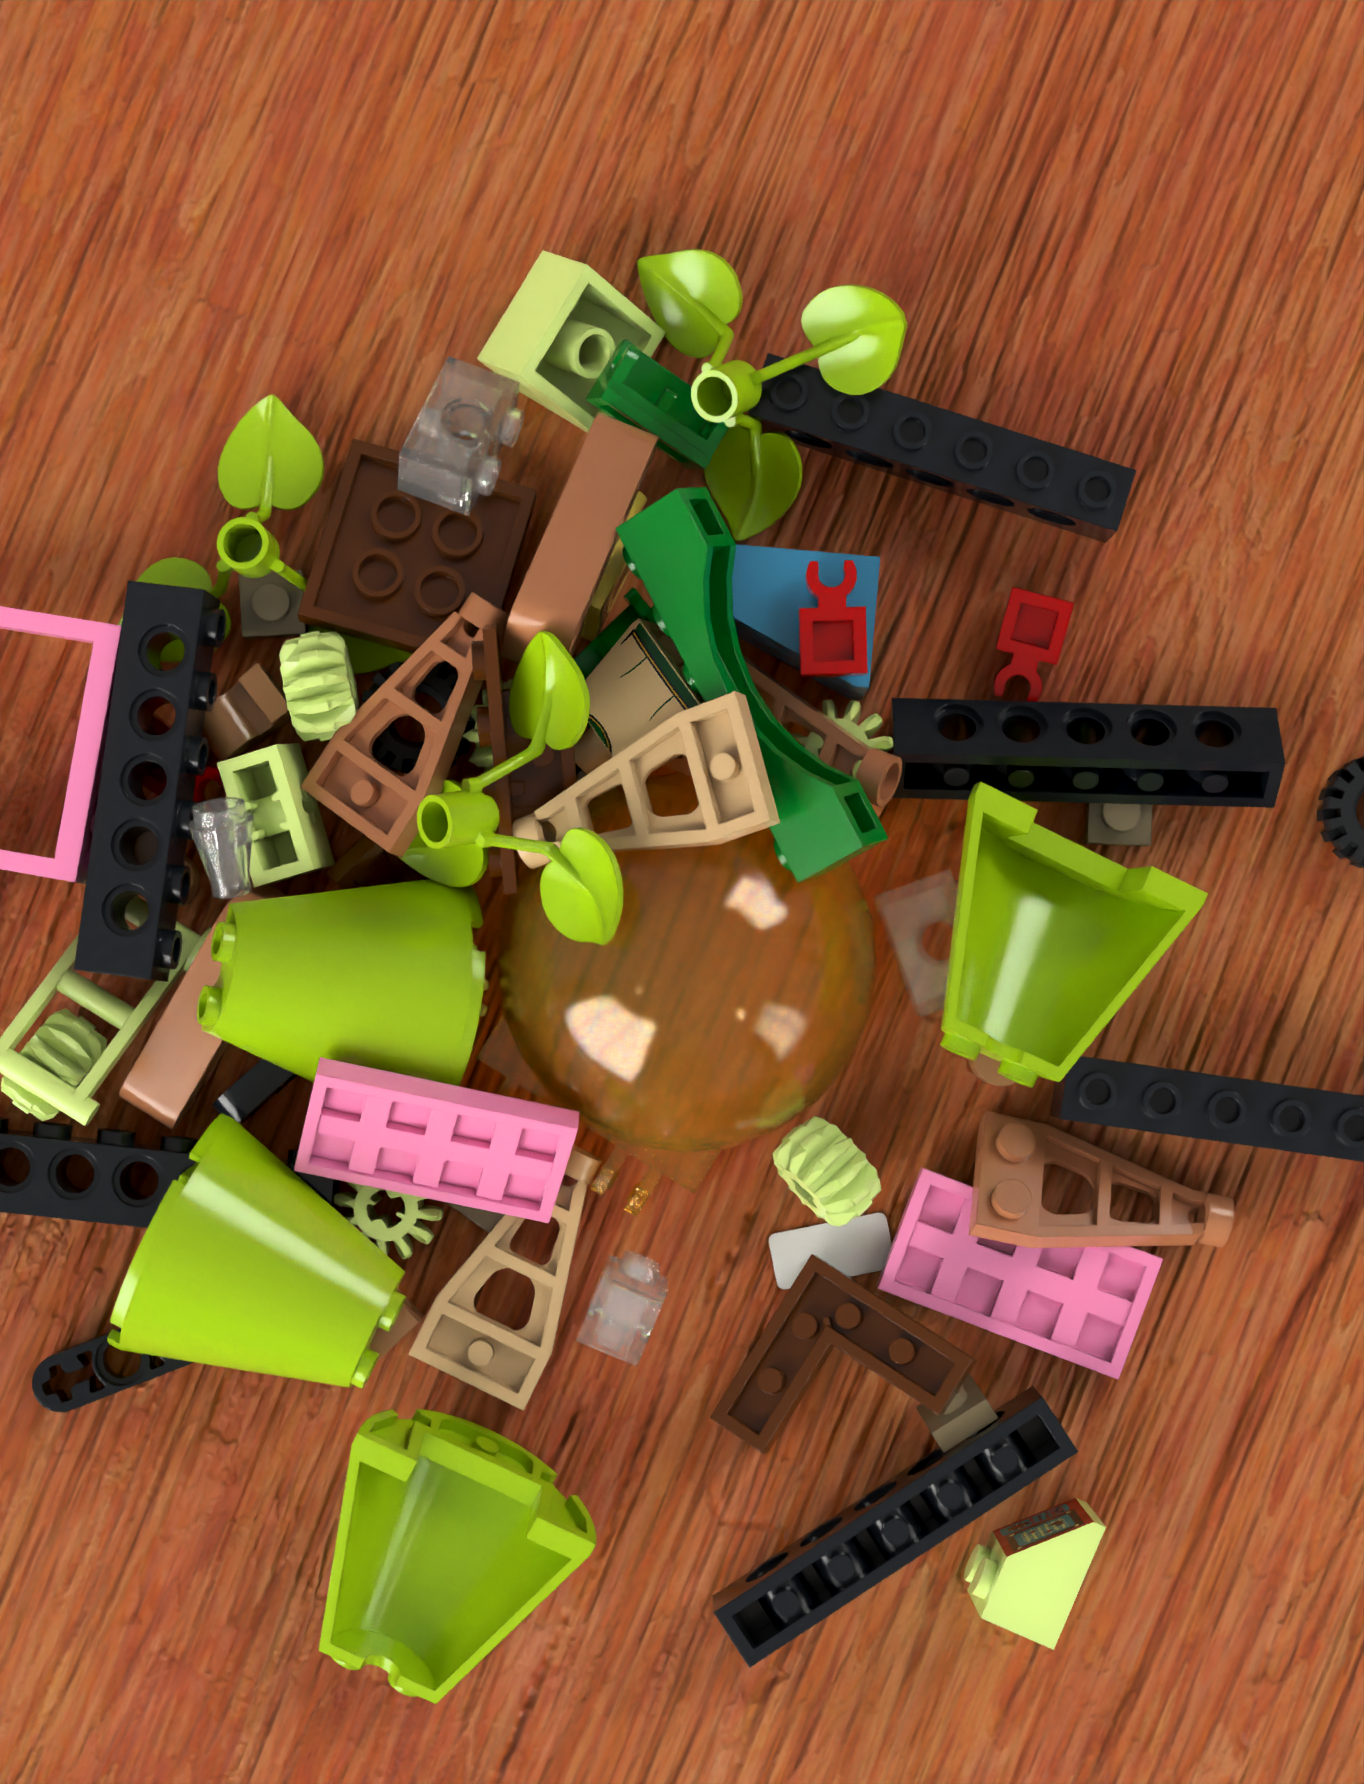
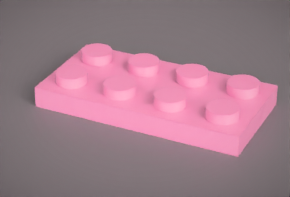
M320 1057L294 1171L549 1223L578 1131L579 1111Z
M920 1167L876 1287L1119 1380L1163 1259L1132 1246L1028 1248L969 1235L973 1186Z

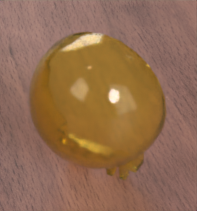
M671 773L647 777L645 784L653 813L657 816L687 815L698 807L699 801L692 776L684 773ZM623 785L616 786L595 797L588 804L596 834L624 829L632 824ZM769 827L718 845L613 852L622 875L623 908L615 935L607 945H599L593 942H577L560 933L547 918L542 906L540 881L546 865L532 869L524 863L519 873L520 883L518 892L510 894L504 906L496 952L500 1004L503 1015L476 1059L507 1077L497 1093L498 1095L513 1098L521 1086L541 1098L539 1102L541 1104L579 1111V1123L616 1145L590 1187L595 1192L603 1195L606 1190L612 1187L620 1174L619 1168L628 1154L650 1166L642 1180L636 1183L626 1199L627 1204L624 1208L627 1212L634 1216L638 1215L662 1175L695 1194L721 1150L733 1148L782 1128L819 1101L849 1064L870 1018L878 966L873 918L856 873L848 861L826 874L798 883L793 872L788 871L779 861L773 845L775 837Z

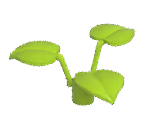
M687 249L642 257L637 261L643 293L657 325L666 331L664 335L666 339L678 351L690 357L704 358L713 353L711 360L702 365V373L693 382L691 399L695 410L705 420L714 423L724 422L729 427L713 453L712 460L707 468L704 469V474L713 498L728 521L734 540H745L764 531L786 513L796 499L802 482V462L794 441L781 432L762 433L761 422L754 417L743 414L754 408L759 402L762 393V382L818 358L822 377L835 390L849 395H862L874 391L891 377L898 365L907 329L905 314L893 299L874 288L854 284L831 287L815 296L802 313V328L813 347L758 371L747 362L741 360H732L722 364L734 339V333L727 324L738 317L743 303L742 289L738 276L731 265L718 254L702 249Z
M275 395L266 396L243 416L228 438L220 456L218 482L225 500L238 509L249 510L259 507V511L256 513L249 512L246 517L232 519L220 530L217 537V550L221 560L216 565L219 570L216 584L212 587L210 575L201 565L192 560L177 557L162 559L154 563L140 575L136 582L205 589L216 598H219L227 591L231 572L233 571L248 578H260L274 571L303 592L305 591L308 580L279 560V544L274 535L261 524L270 518L272 506L280 510L292 511L304 506L319 490L323 480L324 460L321 449L313 435L291 414ZM220 602L219 609H224L226 614L225 640L230 632L232 622L228 610ZM122 615V617H121V619H120L118 625H121V626H122L123 615ZM313 625L308 626V633L320 631L321 633L332 632L331 630ZM339 633L344 638L345 645L348 647L354 674L375 672L389 667L388 665L397 661L404 663L413 654ZM175 640L167 644L161 652L160 661L181 662L185 652L182 640Z
M546 630L539 631L530 641L520 660L513 678L509 697V714L512 727L520 737L532 739L529 747L478 777L463 779L462 784L455 780H444L441 794L428 795L421 801L417 811L419 832L403 857L399 858L429 879L450 887L459 888L471 886L482 878L489 861L488 847L494 846L543 854L551 860L544 868L540 881L542 906L547 918L560 933L569 939L577 942H593L599 945H607L615 935L623 908L622 875L617 859L609 845L595 832L582 827L567 831L561 842L560 849L551 842L495 834L494 832L499 825V809L494 799L482 792V789L540 756L544 752L546 744L555 750H565L573 747L581 738L587 726L590 714V697L580 668L554 634Z

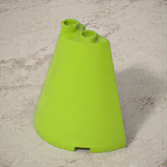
M978 782L974 785L968 799L941 1030L945 1034L940 1046L952 1053L976 1061L979 1053L1001 1062L997 1070L998 1074L1031 1088L1034 1087L1038 1077L1060 1082L1202 908L1208 893L1153 866L1125 868L1034 823L1033 821L1038 812L1037 809L983 782Z
M431 879L229 903L226 921L218 922L211 943L212 960L221 962L220 973L214 986L205 985L201 990L197 1005L198 1024L202 1025L201 1030L313 1083L319 1058L322 1057L459 1086L466 1070L477 1032L485 979L486 952L477 951V946L473 943L472 927L480 929L483 924L482 911L472 885L457 888Z
M221 1113L206 1129L190 1152L189 1159L197 1163L183 1172L178 1181H172L142 1238L121 1286L110 1319V1323L121 1328V1333L112 1329L107 1337L109 1345L122 1351L348 1388L355 1385L363 1389L380 1353L370 1349L373 1337L378 1327L388 1332L391 1330L406 1300L405 1295L396 1292L405 1271L235 1119Z
M391 1409L368 1418L360 1426L351 1445L318 1651L331 1656L336 1663L350 1670H360L365 1665L378 1666L389 1673L388 1681L398 1692L410 1697L419 1696L437 1704L591 1555L596 1546V1531L591 1516L578 1495H570L566 1499L553 1485L558 1474L520 1445L488 1428L449 1414L417 1409L412 1419H397L399 1415Z

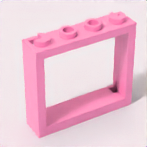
M0 606V629L93 643L55 858L0 849V869L86 884L121 625Z

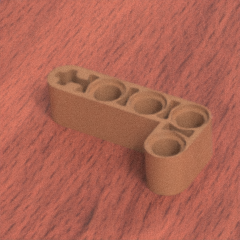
M597 413L515 599L505 630L501 649L502 658L519 664L533 637L539 631L545 630L554 634L573 657L586 614L619 539L615 528L626 522L652 461L659 436L602 413Z
M251 882L239 891L229 903L286 897L288 895L271 884L254 887L253 882ZM229 903L213 925L119 1092V1097L171 1130H175L193 1107L229 1045L228 1042L201 1030L202 1025L198 1024L197 1005L201 990L205 985L214 986L220 973L221 962L212 960L211 943L218 922L226 921Z

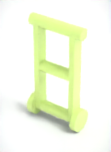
M138 896L132 898L126 906L125 919L137 927L142 926L148 917V903ZM176 921L175 930H179L182 934V951L179 964L176 969H170L168 982L155 981L136 1008L74 971L78 934L0 1037V1073L79 1123L87 1126L100 1106L98 1102L91 1099L182 972L188 971L212 927H209L201 936ZM57 991L120 1029L77 1089L14 1051L15 1047Z

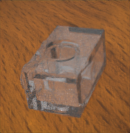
M448 356L399 453L397 490L469 516L479 494L489 496L494 489L502 461L497 459L502 446L506 445L512 448L520 434L525 417V411L517 409L520 382ZM457 437H468L471 439H460Z
M950 869L873 897L916 1016L920 1017L939 1011L944 1007L950 955L942 960L930 957L923 948L922 936L925 929L935 922L943 923L953 931L959 880L954 881Z
M625 1250L622 1259L609 1254L580 1324L576 1341L637 1366L668 1293V1278L659 1275L661 1265L652 1259Z

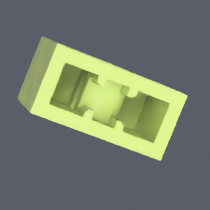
M299 743L276 744L217 763L254 887L282 882L331 867L335 864L317 801L313 796L300 788L308 775V771Z

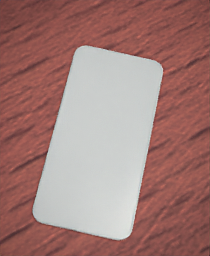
M883 1213L855 1217L846 1225H841L840 1227L823 1223L774 1233L769 1237V1247L778 1287L784 1290L791 1288L811 1254L817 1255L851 1277L881 1271L892 1245L887 1218Z

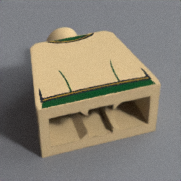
M640 618L634 621L585 680L590 697L588 723L591 727L583 733L574 745L575 763L587 774L674 714L705 703L702 696L695 693L687 683L682 668L684 661L672 638L668 637L657 624ZM676 755V756L672 757L671 759H669L668 761H666L665 763H663L662 765H660V766L657 767L656 769L660 768L661 766L665 765L666 763L670 762L671 760L675 759L676 757H678V756H680V755Z

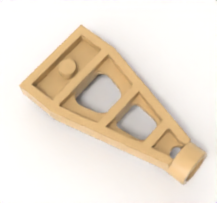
M734 691L674 714L538 808L534 813L516 819L513 823L512 832L513 837L551 842L560 849L563 837L570 829L582 827L594 832L588 809L589 802L619 785H623L632 824L624 829L597 834L609 845L613 853L718 845L779 824V815L746 695ZM685 755L688 760L699 805L692 813L687 815L657 816L652 810L645 784L646 779L654 769L672 757ZM517 850L523 862L532 869L551 862L543 854Z
M573 1144L564 1174L578 1181L570 1186L562 1184L560 1186L551 1217L558 1221L560 1230L550 1260L546 1264L540 1265L511 1250V1239L525 1218L505 1214L438 1293L408 1355L524 1411L554 1348L588 1184L592 1183L602 1162L600 1158ZM511 1268L529 1277L534 1285L535 1297L530 1320L523 1328L513 1330L477 1312L474 1305L476 1293L490 1276L500 1269Z

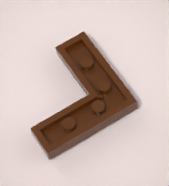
M811 1254L710 1418L759 1452L769 1453L834 1346L938 1415L945 1413L977 1360L817 1255Z

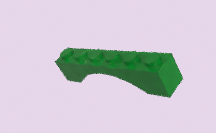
M707 487L676 488L616 527L615 529L624 545L622 551L624 560L630 571L643 581L654 603L652 611L655 621L660 629L668 637L672 638L684 661L682 667L683 674L692 690L702 696L704 702L734 691L746 695L780 819L779 824L769 828L775 837L773 842L774 850L781 864L794 874L799 883L826 874L889 839L859 780L829 766L801 746L774 717L756 689L741 653L733 616L732 574L736 543Z

